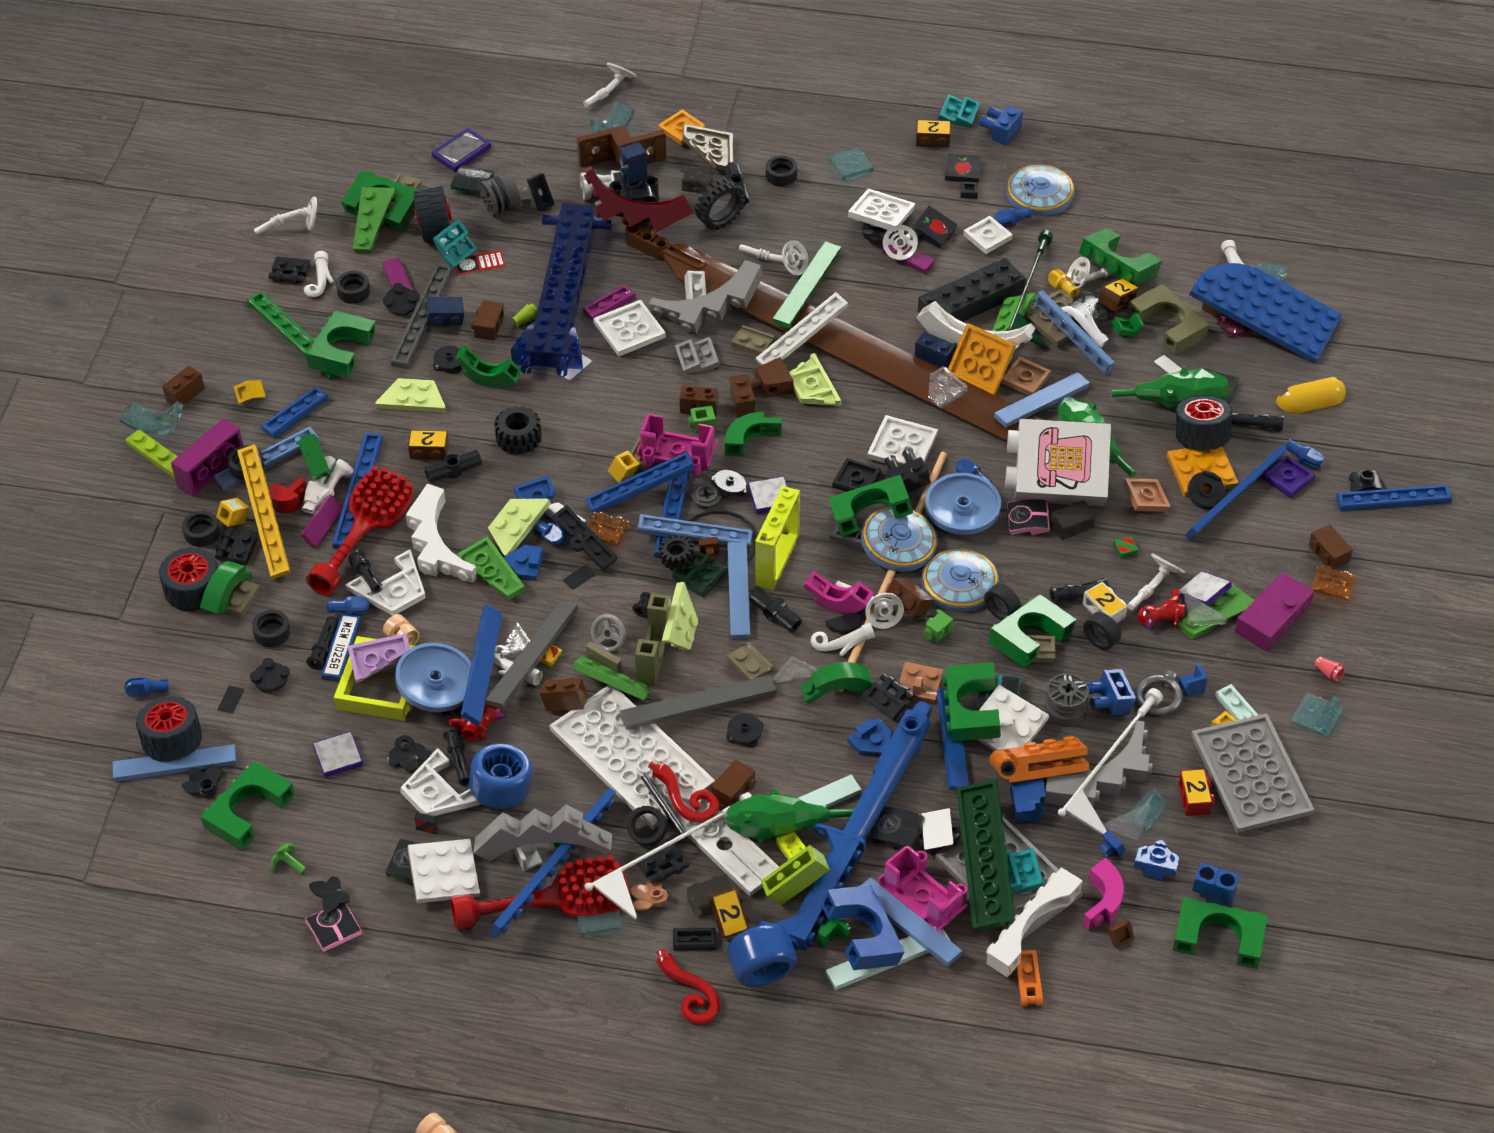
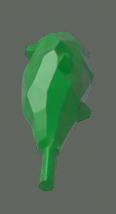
M1182 366L1181 371L1162 375L1156 380L1138 385L1136 389L1112 390V397L1136 396L1140 400L1157 402L1170 409H1177L1180 402L1194 396L1207 395L1225 399L1229 396V383L1224 376L1204 369L1188 371L1186 366Z
M1068 397L1058 405V421L1106 424L1104 418L1096 409L1097 405L1094 402L1087 404ZM1111 434L1109 462L1111 464L1116 463L1130 477H1134L1136 472L1122 459V453Z
M772 789L770 795H754L732 804L726 812V825L731 830L741 835L756 838L758 843H762L764 839L781 837L817 823L827 822L829 818L851 817L854 809L829 810L824 805L806 803L792 795H779L777 789Z

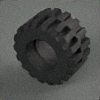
M514 406L513 408H506L505 411L502 410L500 415L496 416L494 421L496 441L503 451L507 450V453L511 454L513 452L519 455V453L525 454L526 451H533V447H538L541 442L542 433L540 417L536 411H532L531 408H526L525 406Z

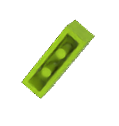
M809 845L762 879L761 883L767 897L782 906L830 871L824 855Z

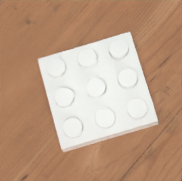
M867 189L848 211V217L856 221L868 223L871 226L884 228L888 231L893 226L903 224L915 209V203Z
M641 300L594 318L595 326L618 357L666 338V332Z
M885 415L867 453V458L885 463L886 457H889L891 461L890 456L894 455L898 464L902 465L906 463L902 452L906 449L909 454L907 449L912 448L916 458L922 457L925 463L938 435V429Z
M998 685L979 711L999 710L1001 738L978 739V741L994 751L1024 746V743L1031 742L1049 719V714Z
M470 839L408 845V855L417 903L450 900L451 897L465 894L473 898L479 897L480 890Z

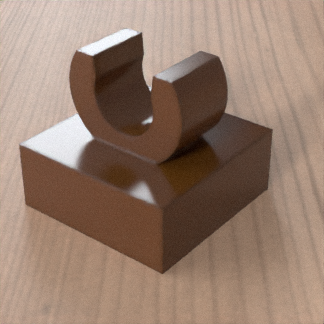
M718 538L698 539L700 556L706 555L707 561L714 560V554H719Z
M1127 919L1107 928L1112 944L1117 949L1135 940L1131 922Z

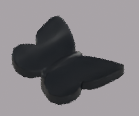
M1364 469L1361 472H1352L1349 475V480L1352 482L1350 492L1363 491L1365 488L1375 490L1387 488L1383 481L1379 479L1380 475L1377 471Z
M330 877L327 883L315 881L309 884L311 892L324 901L323 911L325 915L331 914L338 909L339 905H345L350 901L349 895L340 890L341 882L338 877Z

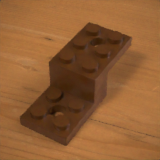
M623 125L577 137L578 163L580 167L613 159L616 167L620 170V148L637 142L646 151L647 164L667 159L666 133L664 130H659L631 138L627 128Z

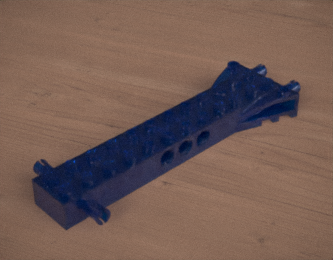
M562 203L558 216L543 214L542 225L557 226L538 311L535 321L515 340V344L511 348L512 362L516 365H521L520 369L524 374L527 368V374L531 373L532 366L557 368L556 374L560 377L562 371H564L563 377L567 376L568 369L583 370L582 354L575 330L576 316L596 229L611 231L612 219L605 221L597 219L594 211L595 205Z

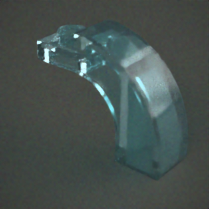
M615 101L604 121L598 122L590 119L588 125L594 127L593 133L623 125L627 128L635 109Z
M134 400L125 408L120 422L135 431L140 429L145 434L166 435L175 430L182 416L181 410L184 405L177 401L166 411L159 412L147 409Z

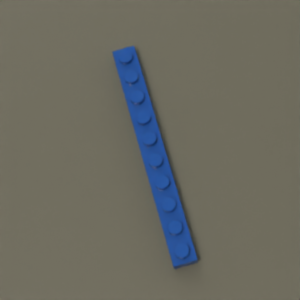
M609 787L584 816L583 820L591 824H597L604 815L602 812L604 810L608 811L615 801L612 799L616 792ZM562 843L496 920L489 935L496 939L500 933L505 934L511 926V920L519 918L523 912L521 908L524 905H530L535 898L533 894L536 891L540 892L547 883L545 881L547 877L552 878L558 870V864L561 863L563 865L570 856L568 854L571 849L575 851L579 845Z

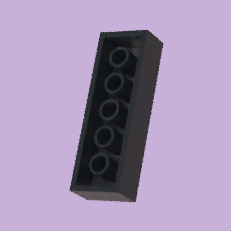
M1005 257L918 297V313L936 301L947 313L955 319L964 322L1002 304L1005 298L1022 295L1026 278Z

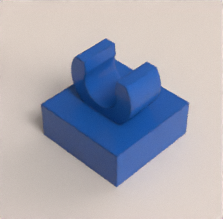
M1109 830L1102 835L1105 843L1100 846V849L1107 858L1114 851L1119 856L1126 851L1123 844Z

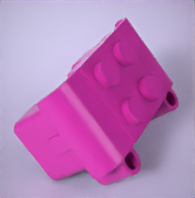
M648 414L640 431V444L637 449V455L643 459L644 466L650 467L654 462L661 464L688 452L695 466V469L689 472L692 476H698L701 471L708 470L719 439H716L715 442V429L713 426L698 424L699 438L667 431L664 433L663 416Z
M905 846L885 863V873L878 878V882L884 889L932 927H936V930L940 932L968 907L967 904L962 906L966 902L967 887L964 884L955 885L949 881L948 890L945 889L924 871L927 867V853L924 851L915 852L909 846Z

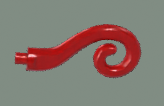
M651 761L648 768L653 771L652 775L666 785L672 805L680 816L694 823H704L717 816L720 804L718 798L712 792L702 789L692 793L689 798V805L694 810L698 811L700 809V803L698 802L700 799H705L710 803L709 808L704 812L693 811L682 800L679 783L673 770L663 762L657 764Z
M664 949L658 950L657 955L659 958L656 962L668 978L699 990L708 999V1010L702 1014H695L690 1010V1006L696 1004L699 1007H704L705 1000L699 994L687 995L681 1003L683 1017L694 1025L711 1023L720 1011V999L716 990L704 979L681 969L671 953H666Z

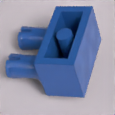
M990 106L987 111L988 117L982 116L979 121V126L992 131L991 140L1007 145L1022 127L1023 111L1008 106L1004 111Z
M1122 669L1104 670L1099 681L1086 682L1089 687V694H1101L1099 697L1092 696L1090 698L1092 709L1107 708L1111 716L1130 714L1136 697Z

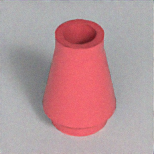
M1319 657L1315 661L1314 666L1331 681L1338 682L1345 674V668L1340 663L1324 659L1323 657Z

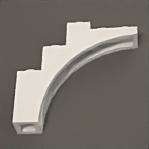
M936 301L923 308L916 317L930 334L955 345L959 344L966 327L965 323L947 313ZM1030 323L1022 328L1011 331H985L1016 344V349L1020 343H1027L1033 337L1032 333L1036 328Z
M427 484L406 514L407 526L415 530L411 536L413 549L421 552L417 558L419 571L435 577L439 572H442L445 575L457 577L462 581L474 583L477 579L476 566L452 553L443 543L437 531L439 514L446 502L444 489Z

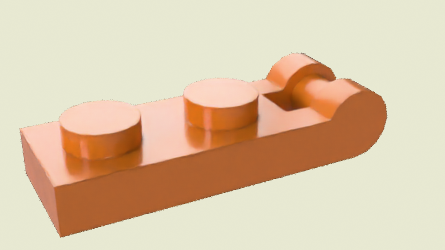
M1022 950L1020 963L1016 967L1020 1006L1028 1007L1030 1004L1043 1006L1036 950ZM1027 992H1034L1035 996H1027Z

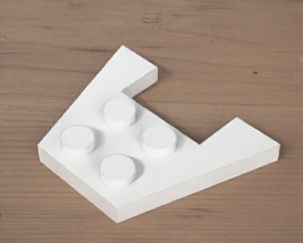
M410 549L394 558L395 564L402 571L382 581L383 589L379 593H373L362 576L345 584L346 590L356 596L365 597L369 603L392 616L426 598Z
M438 748L401 787V794L420 813L431 816L482 805L474 798L470 789L459 795L437 773L450 766L449 759Z

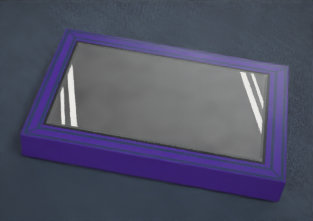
M466 128L431 153L433 158L456 172L462 165L465 166L491 148V142L470 128Z

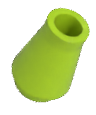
M527 304L512 317V320L518 327L536 320L539 312L534 304Z

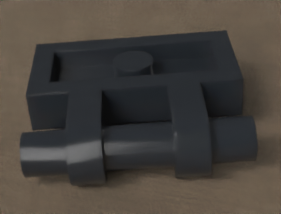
M276 256L272 272L269 273V279L276 282L304 283L311 266L310 260Z
M227 527L226 531L222 533L221 543L216 547L215 558L222 560L223 556H227L228 561L247 566L258 540V533L239 529L238 534L233 535L234 529ZM229 543L233 544L232 548L227 547Z
M882 673L879 679L883 681V684L880 686L874 682L863 695V699L895 721L906 707V704L901 700L907 698L911 701L915 694L906 685L902 686L896 682V678ZM893 688L897 693L893 695L888 690Z
M675 844L637 863L645 877L649 878L651 884L658 881L661 883L667 877L673 874L679 875L683 873V870L689 868V863L687 860L683 861V855Z

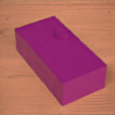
M223 418L175 458L171 465L177 488L194 497L214 480V475L229 467V454L237 447L243 446L240 428Z
M1281 572L1238 617L1235 633L1268 652L1309 609L1314 591Z

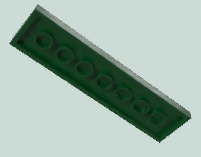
M994 779L958 787L956 791L974 932L1012 925L1016 919L997 780Z

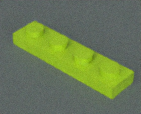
M140 429L125 439L129 447L175 479L171 462L178 456Z

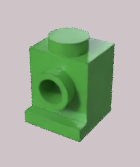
M706 406L691 409V416L688 417L689 428L693 427L694 432H698V424L713 426L716 431V418L713 407Z
M938 609L936 616L926 622V629L923 631L924 637L938 644L952 632L953 619Z

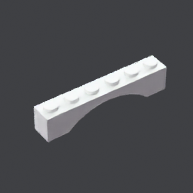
M1062 867L1057 873H1052L1046 886L1039 888L1033 901L1029 900L1024 906L1023 912L1015 916L1016 920L1008 929H1004L1001 932L999 940L995 944L992 943L986 951V964L1008 978L1020 963L1021 942L1030 925L1047 912L1069 906L1081 892L1082 880Z

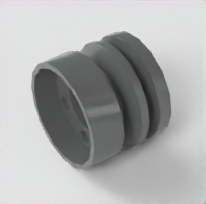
M508 172L496 176L495 181L490 178L479 183L481 199L491 216L498 214V212H504L505 208L510 210L520 206L521 198L518 187Z
M1068 673L1056 675L1050 680L1047 685L1044 712L1049 714V720L1053 724L1061 727H1071L1083 721L1086 716L1089 696L1087 683L1081 677Z

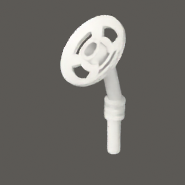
M607 63V67L615 73V79L605 88L598 90L595 95L583 102L584 106L588 107L598 100H603L624 77L637 78V74L621 66Z
M312 197L307 208L303 207V209L285 214H277L274 218H270V221L255 228V233L259 235L273 226L277 227V225L283 224L285 220L298 216L305 218L308 231H312L316 218L317 198Z
M905 225L893 226L884 235V250L893 259H907L916 251L918 245L917 237L920 234ZM898 230V232L895 233V234L891 237V239H889L890 234H891L893 231ZM892 244L894 249L898 251L897 254L892 253L888 245ZM907 244V248L902 250V247H904ZM910 246H913L909 253L903 255V252H906Z
M798 241L787 242L783 248L782 255L771 254L770 251L766 252V250L762 251V249L758 250L742 244L739 246V251L757 256L758 259L782 262L787 271L793 275L803 274L808 267V253L805 247ZM800 260H802V266L800 269H798L797 266L799 265Z
M1085 257L1076 259L1067 273V276L1071 279V284H1080L1077 286L1078 289L1086 281L1102 277L1107 278L1112 275L1111 272L1104 268L1101 271L1089 273L1090 262ZM1086 263V266L1081 267L1080 264Z
M1152 553L1151 556L1160 566L1158 569L1160 571L1127 604L1128 609L1133 610L1143 600H1147L1154 593V589L1170 572L1185 574L1186 571Z
M837 581L835 584L843 588L851 587L840 581ZM881 593L871 597L866 606L865 615L872 626L879 629H887L896 625L901 620L904 606L898 596L892 593ZM873 604L874 613L870 615V608ZM898 604L897 614L893 616V605ZM876 619H879V620H887V619H888V621H887V622H877Z

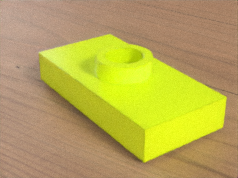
M795 832L776 838V844L787 860H790L806 848Z

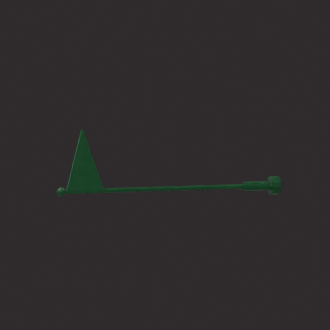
M1043 230L1039 234L1038 254L1010 326L1006 331L1019 329L1029 324L1019 313L1039 258L1044 253L1046 245L1052 242L1053 234L1048 230ZM1034 330L1032 333L1033 337L1029 341L1047 350L1049 347Z

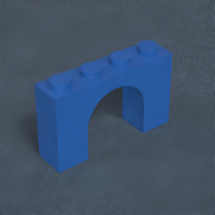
M872 886L827 890L821 905L828 920L841 918L858 919L867 924L875 936L873 938L852 940L845 953L852 969L862 970L898 965L905 953L904 947L900 943L895 929L892 927Z

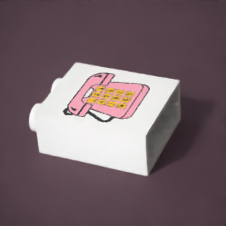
M1020 419L1018 431L1008 430L1007 453H1017L1016 467H1006L1005 489L1015 490L1014 501L1041 499L1054 504L1105 507L1108 498L1111 424Z

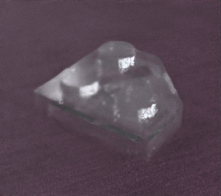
M944 366L930 374L928 398L939 408L944 407L968 392V386Z

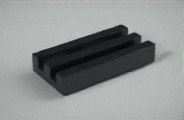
M673 928V950H716V929Z

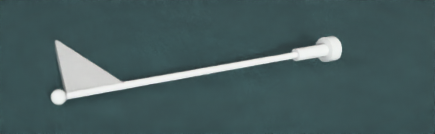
M1151 688L1145 695L1146 701L1137 711V716L1066 805L1058 810L1059 816H1065L1068 813L1099 834L1103 835L1106 832L1104 825L1083 789L1132 729L1136 720L1138 721L1140 717H1144L1152 705L1157 706L1162 701L1163 695L1159 690Z
M746 792L739 796V800H744L752 795ZM729 807L723 809L719 815L593 883H586L585 889L591 891L594 887L636 920L637 916L622 871L722 817L726 818V812Z

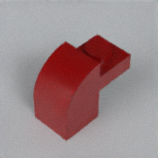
M299 477L288 488L277 482L269 488L274 511L291 513L301 508L300 499L304 498L307 487L305 479Z

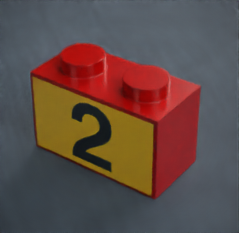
M1205 769L1180 771L1178 784L1185 816L1210 814L1211 807L1215 805L1214 794H1210L1211 781L1210 777H1206Z

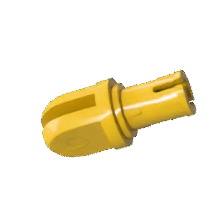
M1059 269L1049 273L1048 280L1056 290L1062 289L1072 298L1078 295L1079 289L1071 284L1069 276Z

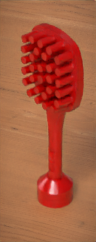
M372 466L371 472L368 471L359 481L349 501V512L353 515L354 522L348 536L328 563L315 564L306 577L307 584L313 591L324 596L331 595L341 582L338 568L357 542L370 530L390 528L402 519L411 506L414 497L413 484L411 482L407 483L405 476L398 478L396 471H392L389 474L386 467H383L382 471H378L377 466Z
M608 855L607 859L598 856L596 860L589 857L584 862L578 859L576 864L568 862L566 868L560 869L556 874L553 883L540 892L536 891L533 894L535 898L530 905H524L522 908L534 906L557 907L565 915L576 919H592L617 913L622 910L594 887L591 891H587L585 884L593 883L621 866L614 861L613 855ZM622 871V874H623V877H624V880H625V883H626V886H627V889H628V892H629L628 882H627V879H626V876H625L624 871ZM468 894L451 897V911L456 931L473 928L481 915L505 911L517 896L478 903L477 900Z

